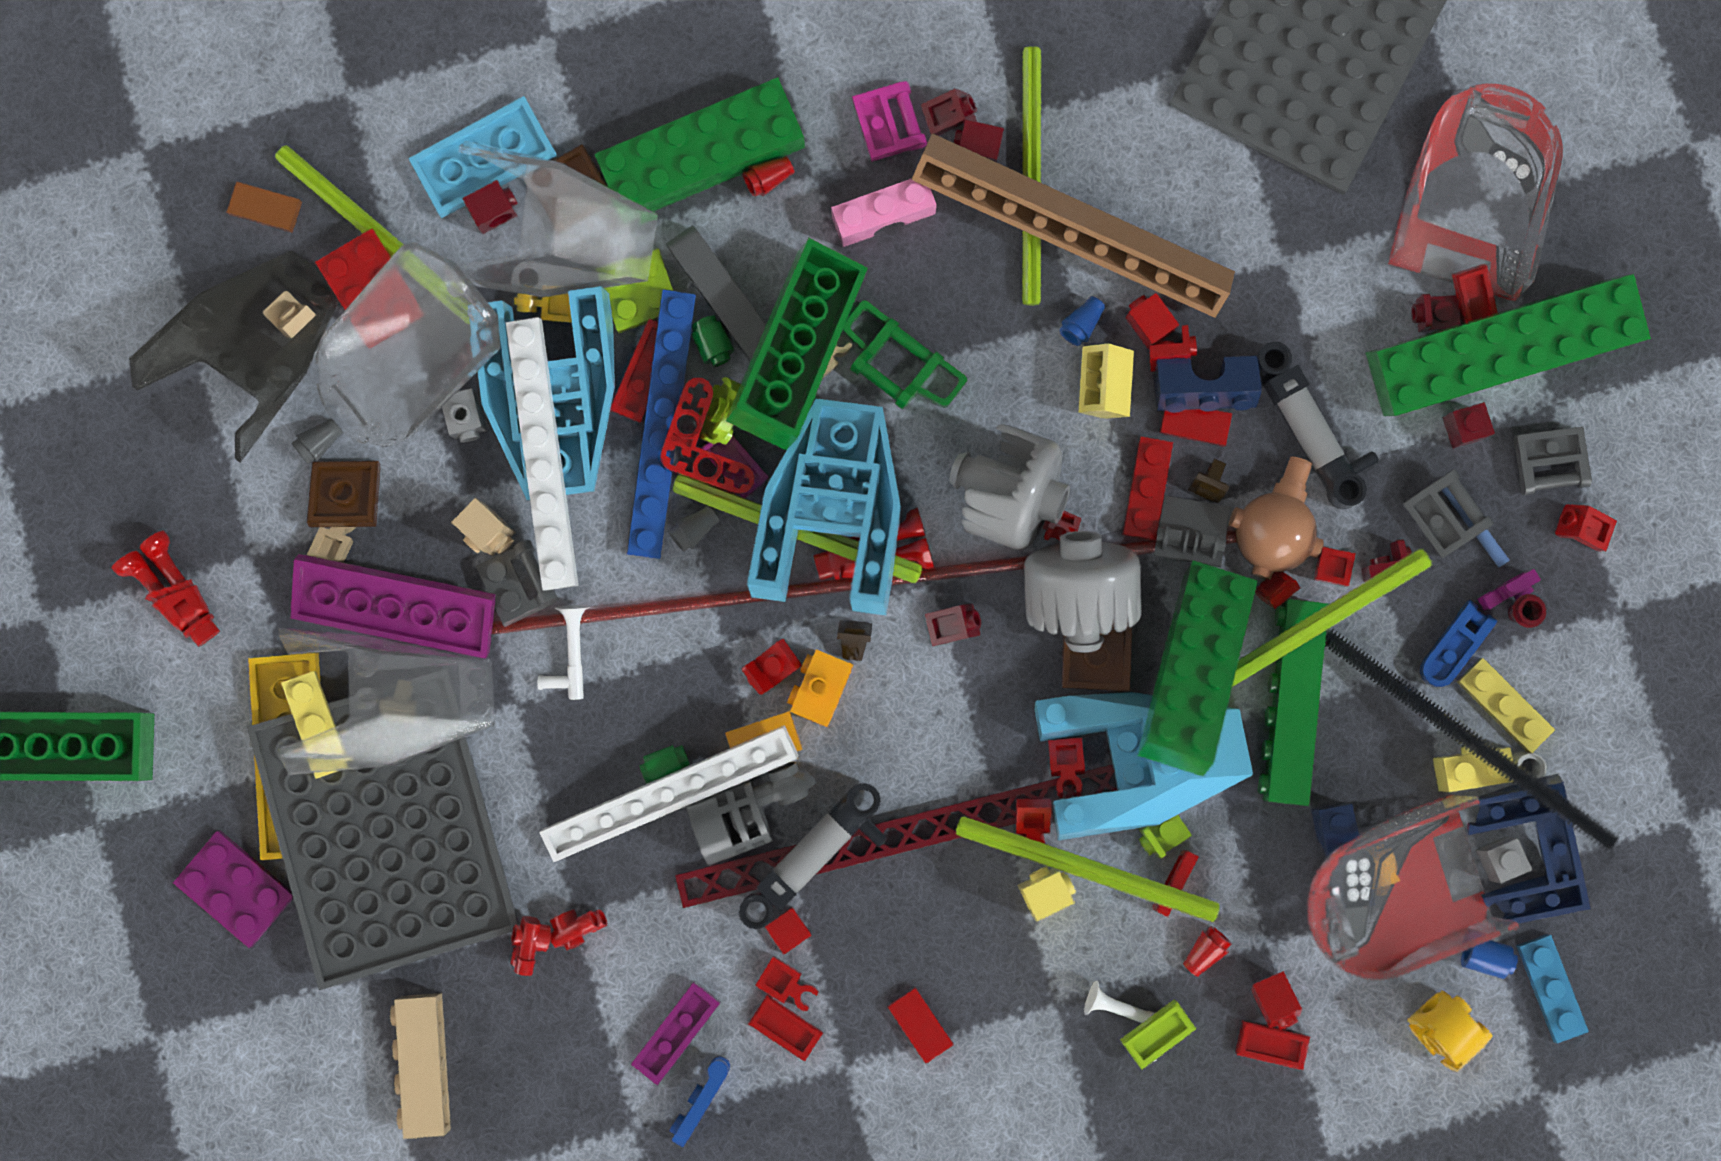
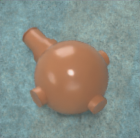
M1291 456L1283 478L1280 479L1279 483H1275L1272 493L1255 498L1244 509L1236 507L1233 510L1229 526L1236 528L1238 548L1244 558L1254 566L1251 574L1271 580L1273 573L1292 570L1306 561L1309 556L1317 558L1321 553L1324 540L1317 537L1315 518L1305 504L1308 495L1305 492L1306 482L1313 465L1311 462Z

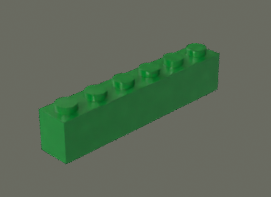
M1287 599L1282 603V606L1276 608L1275 626H1280L1279 635L1329 605V603ZM1326 631L1276 660L1275 673H1270L1268 692L1273 693L1272 707L1267 706L1265 712V726L1270 727L1269 740L1263 741L1261 752L1262 760H1266L1265 774H1260L1258 782V792L1263 794V801L1309 806Z

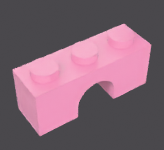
M909 179L831 207V213L842 246L845 247L873 237L877 230L897 222H904V225L934 215L936 214L937 204L931 188Z

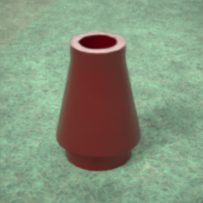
M1525 594L1520 596L1510 606L1508 616L1511 621L1523 627L1533 628L1544 621L1546 606L1538 596Z

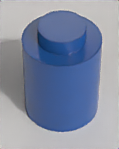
M1470 934L1466 939L1461 956L1462 967L1500 979H1505L1508 974L1512 975L1518 961L1512 946Z

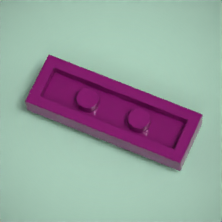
M694 981L631 1065L658 1086L721 1001Z

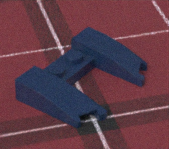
M1559 774L1540 778V782L1544 781V785L1548 784L1547 788L1551 786V790L1555 789V793L1559 792L1558 796L1562 794V798L1566 797V801H1568L1564 781ZM1516 784L1475 798V804L1480 805L1476 821L1468 822L1467 832L1469 835L1534 822L1545 876L1482 894V899L1487 907L1496 903L1505 914L1500 920L1504 926L1591 909L1574 827H1571L1572 823L1567 824L1569 820L1564 822L1565 817L1560 819L1561 814L1556 816L1557 812L1553 814L1554 809L1549 811L1550 806L1545 808L1546 804L1541 805L1543 801L1538 803L1539 798L1534 800L1535 796L1530 797L1532 793L1527 795L1528 790L1526 792H1523L1524 788L1520 790L1521 785L1516 787Z

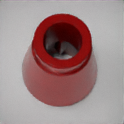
M784 156L749 166L748 171L743 173V178L748 190L754 197L758 195L765 196L789 176L793 175L794 168L788 157Z
M1211 925L1207 931L1202 930L1183 965L1193 975L1199 977L1201 973L1205 972L1229 953L1227 949L1232 943L1223 933Z

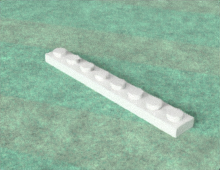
M537 317L506 322L542 590L548 591L579 586L542 319Z
M785 725L545 827L539 833L553 862H556L796 760L799 755Z

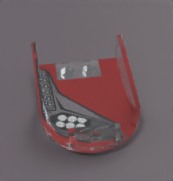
M1478 84L1470 86L1466 91L1451 96L1442 105L1431 123L1401 211L1388 264L1453 283L1451 274L1485 264L1488 266L1494 296L1516 302L1536 278L1563 157L1562 138L1558 126L1552 125L1550 119L1544 113L1546 108L1539 101L1511 86L1503 84Z
M1448 795L1426 803L1376 825L1336 849L1328 856L1318 869L1310 888L1308 918L1314 940L1331 963L1342 971L1371 980L1392 979L1519 929L1518 922L1492 917L1489 907L1486 906L1482 899V894L1485 893L1459 814L1461 810L1480 804L1478 797Z

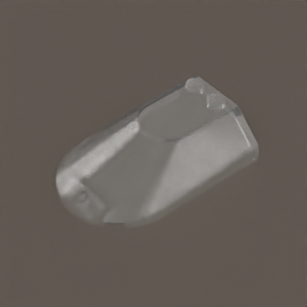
M416 242L402 245L327 330L319 343L315 364L319 365L320 383H317L316 386L327 414L346 435L362 444L370 443L381 445V447H388L409 439L500 349L498 315L455 262Z

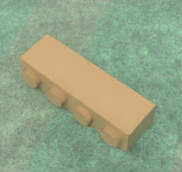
M442 993L401 996L394 1000L395 1005H392L390 1009L391 1024L396 1026L397 1039L393 1040L392 1052L394 1060H398L399 1074L395 1075V1092L401 1097V1108L397 1110L398 1129H403V1139L444 1136L451 1130Z

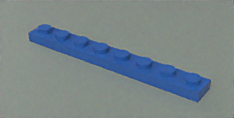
M664 289L661 293L627 555L661 558L672 471H669L662 465L660 454L684 387L695 294ZM675 449L666 452V456L671 458V465L674 462Z

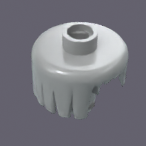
M1000 424L996 429L1004 431L1001 432V437L1010 441L1001 443V451L1014 457L1001 455L998 461L982 455L972 458L970 452L959 453L953 463L949 482L956 489H959L960 486L965 487L964 500L968 505L975 508L963 507L962 515L967 519L962 520V525L966 532L1013 549L1022 550L1034 542L1045 520L1055 524L1059 522L1068 501L1070 485L1058 482L1063 454L1057 442L1010 425Z
M1074 531L1061 535L1059 544L1041 548L1032 553L1025 561V605L1028 624L1032 627L1034 626L1038 631H1044V624H1046L1047 631L1050 634H1057L1059 619L1061 632L1064 636H1067L1065 642L1070 650L1074 652H1093L1100 649L1104 641V637L1100 633L1108 634L1111 631L1113 619L1117 632H1122L1126 629L1127 617L1129 627H1132L1139 621L1141 617L1140 562L1132 550L1118 544L1102 542L1101 534L1096 532Z

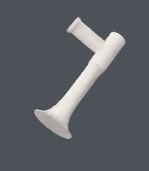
M568 605L555 607L556 610L563 614L566 621L568 676L539 675L537 680L539 690L568 688L569 699L578 700L584 698L580 651V621L582 614L590 606Z
M1095 981L1091 986L1084 1007L1085 1015H1088L1093 1010H1106L1143 1023L1155 1014L1154 1012L1142 1010L1107 996L1099 988L1098 981Z

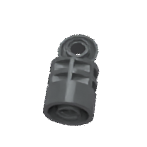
M789 762L768 771L769 782L754 787L752 781H748L688 805L689 819L707 864L712 865L770 843L772 841L770 836L772 833L762 806L776 801L779 805H787L801 800L809 794L808 789L814 786L817 780L807 772L799 770L796 762ZM726 812H729L736 833H732L725 814Z

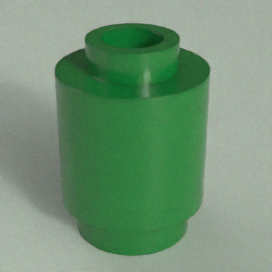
M715 315L704 317L692 324L693 333L691 336L704 364L712 363L713 367H718L731 360L730 355L735 350L722 322L717 321Z
M670 745L643 756L645 763L639 765L647 784L688 767L690 763L683 745L675 748L674 745Z

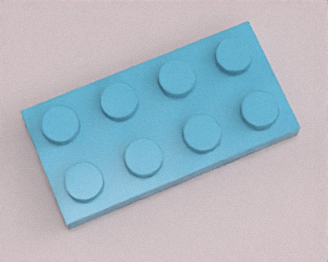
M525 96L408 159L439 216L444 218L466 206L462 199L463 197L495 180H498L501 186L555 158L557 154Z

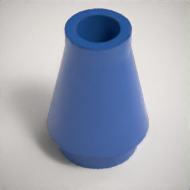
M1090 296L1084 304L1062 320V327L1059 329L1060 334L1075 346L1088 342L1101 314L1106 309L1105 305L1098 298Z

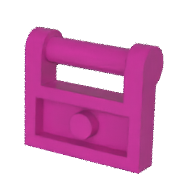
M907 81L852 96V102L871 162L927 146L925 134H921L909 97L911 89ZM892 98L897 99L908 137L903 139L899 138L888 100Z

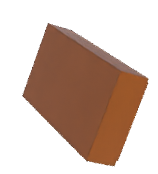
M236 182L227 213L234 217L293 233L302 202L293 197Z

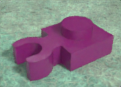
M1530 569L1499 585L1494 590L1477 598L1483 610L1491 609L1510 597H1514L1517 600L1522 595L1532 593L1534 591L1532 585L1541 581L1535 569Z

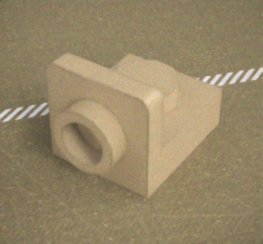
M288 291L282 292L263 310V315L285 337L293 338L316 316L307 305L300 304Z

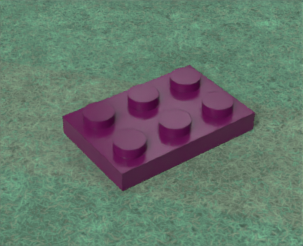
M221 830L214 833L173 882L174 885L248 948L255 945L293 899L292 891Z

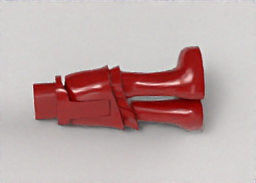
M918 508L911 509L907 513L905 520L899 524L897 541L926 536ZM850 537L851 539H854V540H857V541L860 542V538H859V537ZM926 538L896 548V556L915 561L923 569L935 568ZM829 551L813 555L820 580L831 577L839 580L840 575L842 578L854 577L855 561Z
M164 530L159 531L143 541L139 548L157 566L171 587L165 588L138 551H132L121 557L113 564L112 570L121 577H135L149 592L145 599L153 602L152 607L158 610L177 630L183 632L185 638L191 637L194 643L201 647L220 632L212 621L215 616L212 613L208 614L210 611L200 594L198 586L193 584L192 579L186 580L168 554L170 543L168 534Z

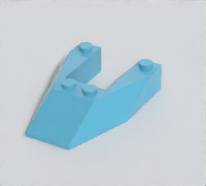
M601 286L568 291L576 358L548 361L566 495L594 492L615 389L614 338L610 296ZM504 301L469 305L481 404L526 499L530 500L506 322L514 321L513 310Z
M816 399L799 437L787 449L765 488L747 583L753 598L786 601L799 529L859 537L860 542L850 595L852 611L887 615L901 506L883 407Z
M1128 692L1071 695L1036 701L1034 710L1040 742L1106 731L1117 785V791L1054 801L1052 811L1058 841L1159 825L1252 776L1253 771L1240 709L1227 707L1214 764L1203 777L1137 756L1153 695Z

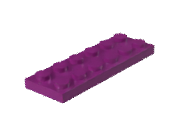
M298 554L294 558L290 619L486 659L490 653L496 594Z

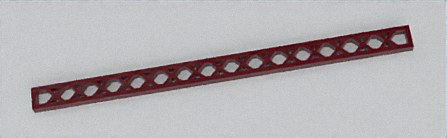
M1113 764L1086 770L1085 774L1076 775L1080 780L1090 778L1100 784L1094 794L1102 793L1104 788L1111 792L1117 791V788L1108 784L1114 773ZM1106 773L1103 780L1096 777V775ZM1059 778L874 824L882 833L887 828L893 827L905 834L897 847L890 848L883 844L880 846L883 850L873 852L876 845L859 829L839 849V853L833 863L825 864L815 875L962 838L956 834L955 830L945 825L951 812L960 811L970 817V819L996 828L1013 825L1016 822V812L1010 809V806L1016 796L1024 794L1031 799H1043L1049 787L1056 786ZM1071 785L1070 788L1064 787L1063 790L1067 792L1064 799H1069L1072 796L1077 797L1075 786ZM1041 790L1038 796H1035L1034 794L1030 793L1033 791ZM1009 798L1005 805L998 801ZM991 802L1001 808L1002 811L995 822L987 823L977 817L984 804ZM976 806L973 813L966 810V808ZM1007 812L1014 816L1011 818L1003 819ZM944 814L940 822L933 818ZM926 819L937 827L930 838L923 840L913 834L912 831L919 820ZM911 823L908 829H905L902 826H900L903 824ZM941 829L948 832V834L938 836ZM862 836L872 842L865 855L857 856L847 850L853 837ZM909 837L916 841L905 844ZM797 844L675 875L683 908L757 890L756 886L761 881L749 874L755 862L762 860L775 868ZM843 854L850 857V859L840 861ZM781 856L777 863L770 859ZM748 864L745 871L738 868V866ZM730 869L741 876L735 888L727 889L716 882L723 870ZM716 872L712 879L705 876L706 874ZM697 877L709 884L702 896L689 899L684 880ZM745 879L752 882L751 884L742 886ZM713 887L720 891L709 894Z

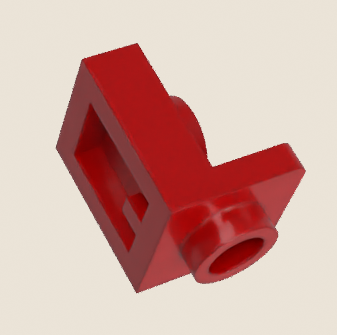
M1188 325L1181 326L1182 343L1162 341L1156 345H1149L1151 372L1155 371L1157 359L1191 358V356H1197L1196 335L1189 336Z
M1566 504L1559 518L1555 535L1561 538H1573L1596 551L1606 552L1617 520L1588 505Z
M781 639L755 660L742 667V672L745 674L748 683L758 694L763 695L802 667V664L785 640Z

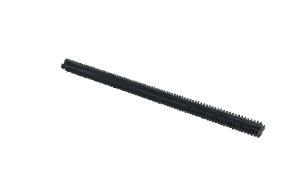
M1334 628L1327 633L1325 647L1329 646L1328 649H1332V652L1336 651L1335 654H1339L1338 657L1343 656L1342 660L1346 659L1345 662H1349V665L1353 664L1352 667H1356V670L1360 669L1359 672H1363V675L1367 674V678L1370 677V680L1374 679L1373 682H1377V685L1381 684L1380 687H1384L1383 690L1388 689L1387 692H1391L1390 695L1395 694L1394 698L1399 697L1398 700L1402 699L1401 703L1406 702L1405 706L1409 704L1408 708L1413 707L1412 711L1416 710L1415 713H1419V716L1423 715V719L1427 718L1426 721L1430 720V724L1434 722L1433 726L1437 725V729L1441 728L1440 731H1444V734L1448 733V737L1452 735L1451 739L1455 738V742L1459 740L1458 744L1462 743L1461 747L1466 746V750L1470 748L1469 752L1473 751L1472 755L1477 753L1476 757L1480 756L1479 760L1484 759L1483 763L1488 761L1487 766L1491 764L1490 768L1495 767L1494 771L1499 769L1498 774L1501 772V776L1506 774L1505 779L1509 778V782L1512 780V784L1517 782L1516 787L1521 785L1520 790L1523 788V792L1528 790L1527 795L1532 793L1531 798L1534 796V800L1539 798L1538 803L1543 801L1542 806L1545 804V808L1550 806L1549 811L1554 809L1553 814L1556 812V816L1561 814L1560 819L1565 817L1564 822L1569 820L1568 825L1572 823L1571 827L1576 825L1575 830L1580 828L1579 833L1584 831L1582 835L1587 833L1586 838L1591 836L1590 841L1595 839L1594 844L1596 842H1599L1597 846L1602 844L1601 849L1606 847L1605 852L1611 850L1617 843L1619 835L1615 836L1614 832L1611 834V830L1607 831L1608 828H1603L1604 825H1600L1599 821L1596 823V819L1592 820L1593 817H1588V813L1584 815V810L1581 812V808L1577 809L1578 806H1573V802L1570 804V800L1566 801V797L1562 798V794L1558 796L1559 792L1555 793V789L1551 790V786L1547 788L1548 784L1544 785V781L1540 782V778L1536 780L1537 776L1533 777V773L1529 774V770L1525 772L1526 768L1521 769L1522 765L1518 766V762L1514 764L1515 760L1511 761V757L1507 758V754L1503 756L1504 752L1500 753V749L1496 751V746L1492 748L1493 744L1489 745V741L1485 743L1486 739L1481 740L1482 736L1478 737V733L1474 735L1475 731L1471 732V728L1467 730V725L1463 727L1464 723L1459 725L1460 720L1456 722L1457 718L1453 719V715L1449 717V712L1445 715L1446 710L1441 712L1443 708L1438 709L1439 705L1435 706L1436 702L1431 704V699L1427 702L1428 697L1424 699L1425 694L1420 697L1421 692L1416 694L1418 689L1413 691L1414 686L1409 689L1411 684L1406 686L1407 681L1403 684L1404 679L1399 681L1400 676L1396 678L1397 674L1392 676L1393 671L1388 673L1389 668L1385 671L1386 666L1381 668L1382 663L1378 666L1379 661L1374 663L1375 658L1371 661L1372 656L1367 658L1368 653L1364 656L1365 651L1360 653L1361 648L1357 651L1358 646L1353 648L1354 643L1350 646L1351 641L1346 643L1348 639L1343 640L1344 636L1340 638L1341 633L1337 636L1338 631L1333 633Z

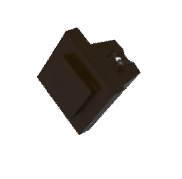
M1214 458L1206 474L1199 472L1190 484L1188 491L1212 502L1219 503L1229 488L1226 483L1220 481L1226 463Z
M839 620L837 639H841L842 659L862 661L866 644L871 642L873 623Z

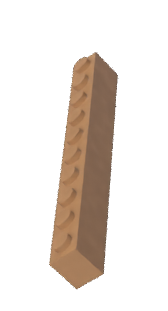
M933 133L912 177V180L1214 318H1216L1231 292L1235 271Z

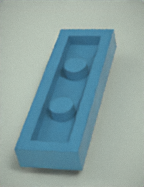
M1546 934L1516 945L1553 1042L1558 1044L1589 1032L1552 936Z

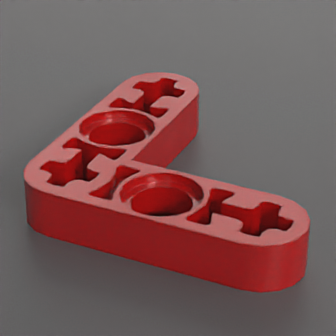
M692 378L685 384L661 450V463L666 469L731 493H745L752 488L755 479L750 467L695 447L713 398V388L709 381L704 378ZM697 384H701L703 386L702 391L707 394L706 399L700 398L696 409H702L701 415L690 409H682L683 402L690 406L693 395L688 390L689 388H695ZM683 415H690L696 421V429L691 434H683L678 430L677 421ZM675 447H679L681 449L680 454L684 457L691 458V451L697 453L698 456L692 463V473L685 470L688 463L678 461L676 466L671 465V458L666 456V452L673 451ZM703 458H710L716 463L717 470L712 477H704L698 471V463ZM723 463L729 465L726 470L729 473L736 474L739 469L743 470V477L748 479V483L741 484L739 488L734 487V480L727 477L723 478V484L717 482L723 470Z

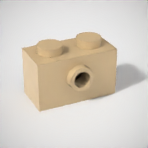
M474 498L452 521L466 536L463 541L477 554L483 551L491 556H494L496 552L500 555L514 542L511 537L516 532L487 504L477 498Z

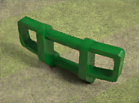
M861 301L846 320L843 328L844 333L863 351L854 361L850 370L857 376L859 374L863 375L896 400L895 405L902 410L917 394L942 408H947L966 385L967 377L946 362L944 357L937 351L935 353L931 352L898 327L900 323L895 319L888 318L868 301ZM864 311H868L885 324L869 346L851 329L852 325ZM890 337L925 363V366L905 390L870 365L871 361ZM938 366L958 380V384L947 398H940L922 388Z

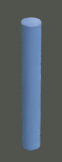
M1447 487L1444 488L1442 492L1467 526L1471 527L1473 523L1449 489ZM1488 530L1476 536L1498 568L1510 560Z

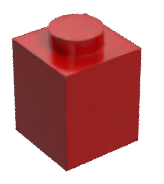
M1157 293L1149 298L1144 294L1129 305L1131 311L1127 314L1126 320L1148 350L1149 345H1156L1176 331L1180 325Z
M1284 971L1252 985L1251 992L1269 1029L1278 1025L1279 1029L1282 1030L1298 1022L1297 1017L1301 1015L1302 1007Z

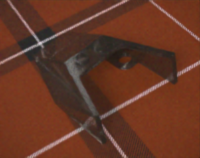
M292 250L196 295L129 358L132 387L136 390L142 389L197 362L206 363L259 402L255 412L234 432L235 460L241 463L307 374L339 300L318 268ZM284 291H288L300 304L307 305L316 314L293 338L285 337L263 315V310Z

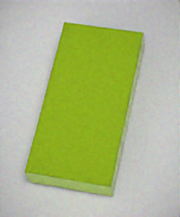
M1174 999L1121 1038L1120 1041L1138 1066L1144 1069L1195 1031L1196 1027Z

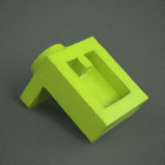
M1176 815L1159 825L1139 828L1143 836L1138 840L1149 856L1155 854L1156 857L1161 859L1166 856L1168 851L1192 835L1180 816Z

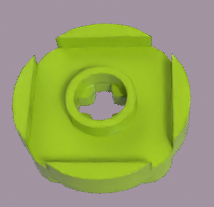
M728 377L721 379L724 382L722 386L714 384L712 387L713 398L703 424V429H701L699 435L700 439L711 444L720 442L725 445L733 435V424L725 420L741 384Z

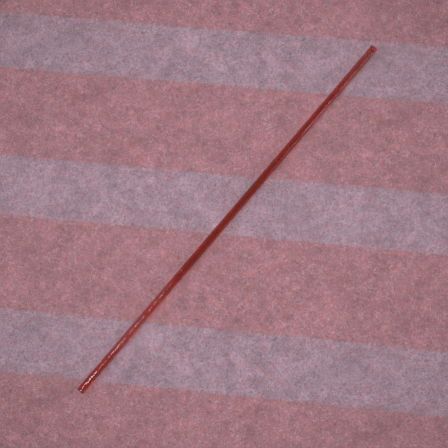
M1236 530L1227 531L1226 544L1237 543ZM1157 540L1118 545L1132 550L1136 555L1153 554ZM1030 555L938 566L932 569L922 568L917 582L1023 570L1025 561ZM893 576L891 586L909 584L911 582ZM853 578L788 585L786 599L851 591ZM749 590L589 609L585 610L582 614L580 624L771 600L753 598ZM562 613L525 617L506 627L502 624L501 620L493 621L492 635L566 626V621Z

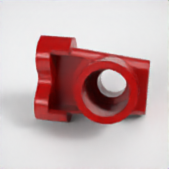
M574 909L562 913L550 920L554 930L551 933L550 941L555 948L564 946L566 951L585 943L583 936L608 925L607 918L600 909L594 912L589 911L580 917L577 916Z
M522 916L521 924L514 925L512 930L511 943L515 947L513 948L510 964L515 967L514 972L522 976H531L533 974L535 952H546L550 944V925L540 924L536 917Z

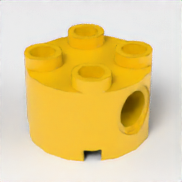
M1444 990L1436 992L1407 1019V1022L1411 1023L1409 1025L1411 1031L1433 1056L1436 1053L1444 1056L1445 1058L1441 1063L1453 1072H1458L1493 1037L1491 1032L1481 1022H1475L1469 1015L1472 1010L1460 996L1456 995L1452 998Z

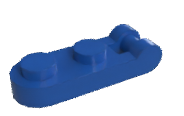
M1468 600L1463 605L1455 619L1422 661L1420 675L1427 685L1444 687L1454 681L1496 625L1497 620L1490 614L1485 616L1477 610L1478 605L1471 600ZM1469 620L1477 626L1474 633L1465 627Z
M717 1056L711 1061L708 1067L709 1079L704 1087L697 1084L687 1102L692 1104L686 1116L679 1113L669 1130L674 1134L671 1141L682 1148L728 1075L730 1062L726 1057Z

